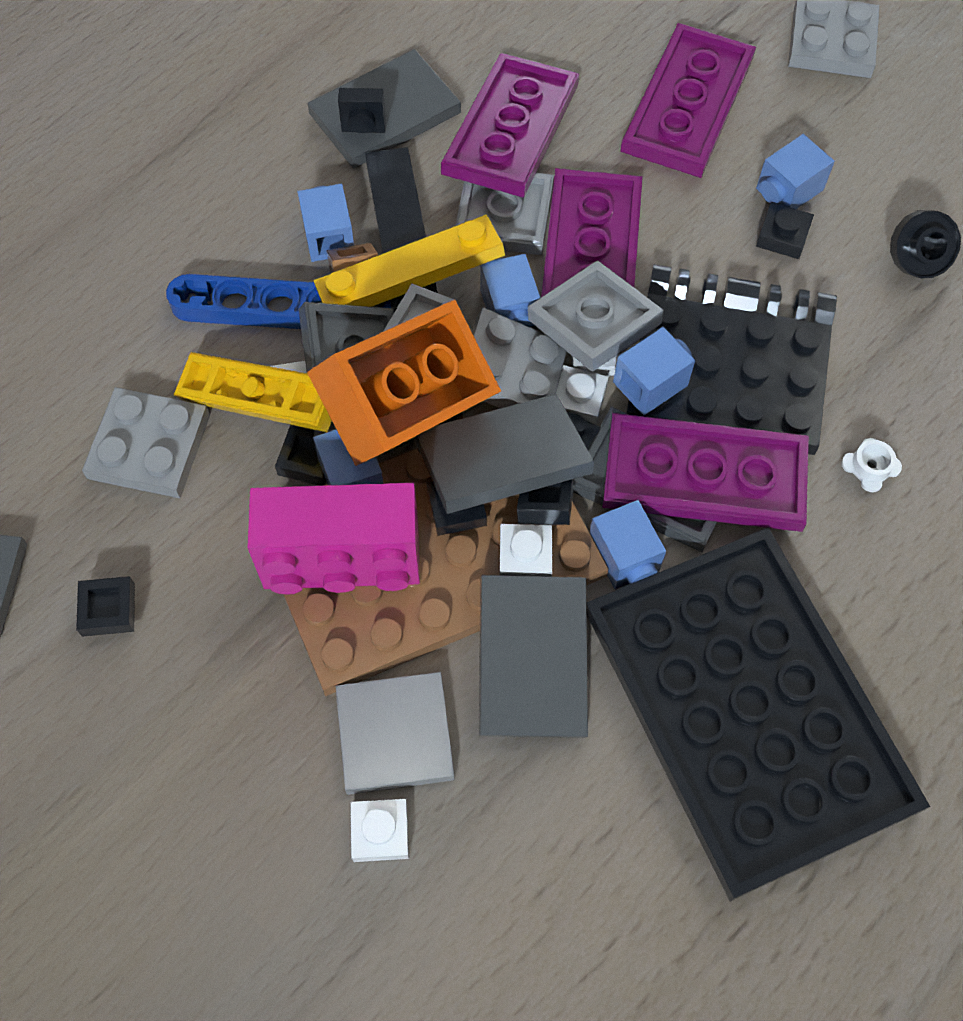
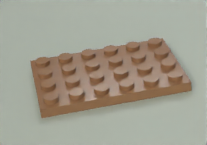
M418 448L379 463L383 484L414 483L419 526L420 584L408 585L407 588L398 591H386L379 589L377 586H355L354 590L344 593L330 592L323 587L302 588V591L296 594H283L325 696L335 693L336 685L361 682L480 631V578L482 575H500V525L518 524L517 505L519 494L485 503L487 526L437 536L426 482H431L432 478L421 453L418 452ZM572 501L570 525H552V577L586 578L587 586L606 578L609 569ZM526 524V525H548V524Z

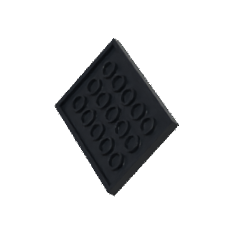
M769 527L586 602V615L730 902L931 807Z

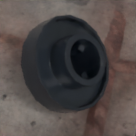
M917 210L905 216L896 226L891 237L890 253L894 264L903 273L920 279L934 278L946 272L955 262L960 251L961 235L957 224L949 215L935 210Z

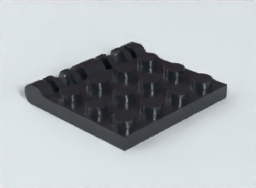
M653 264L647 298L663 309V321L658 327L640 338L639 342L664 327L675 339L682 340L688 346L695 359V364L687 387L646 415H643L628 400L626 413L644 417L809 436L808 454L815 455L820 445L831 333L836 312L837 295L817 292L810 322L806 321L810 298L809 290L799 289L793 301V317L787 318L777 316L782 298L780 285L771 284L769 286L764 313H758L756 309L761 282L728 277L722 306H717L713 304L718 275L708 273L707 278L703 282L702 303L685 300L686 292L690 285V270L679 269L674 298L666 296L672 267Z

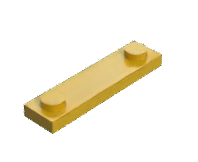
M486 214L313 281L322 303L372 307L406 294L411 284L420 287L430 285L505 256L503 243Z
M190 352L174 392V396L182 401L328 432L332 422L308 373Z

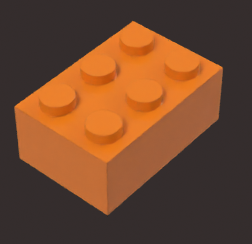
M455 299L337 352L307 372L355 466L398 446L501 392Z

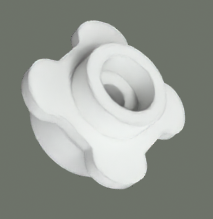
M873 438L865 439L855 453H847L842 459L843 469L846 472L853 473L861 481L862 488L868 492L879 491L883 481L888 477L898 476L902 469L901 462L896 458L894 450L885 442ZM867 463H873L876 468H870Z

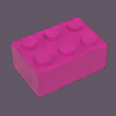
M414 483L250 488L247 548L263 588L271 589V591L278 594H296L301 592L302 588L323 587L330 592L344 593L354 590L355 586H377L379 589L386 591H398L407 588L408 585L420 584L419 526Z

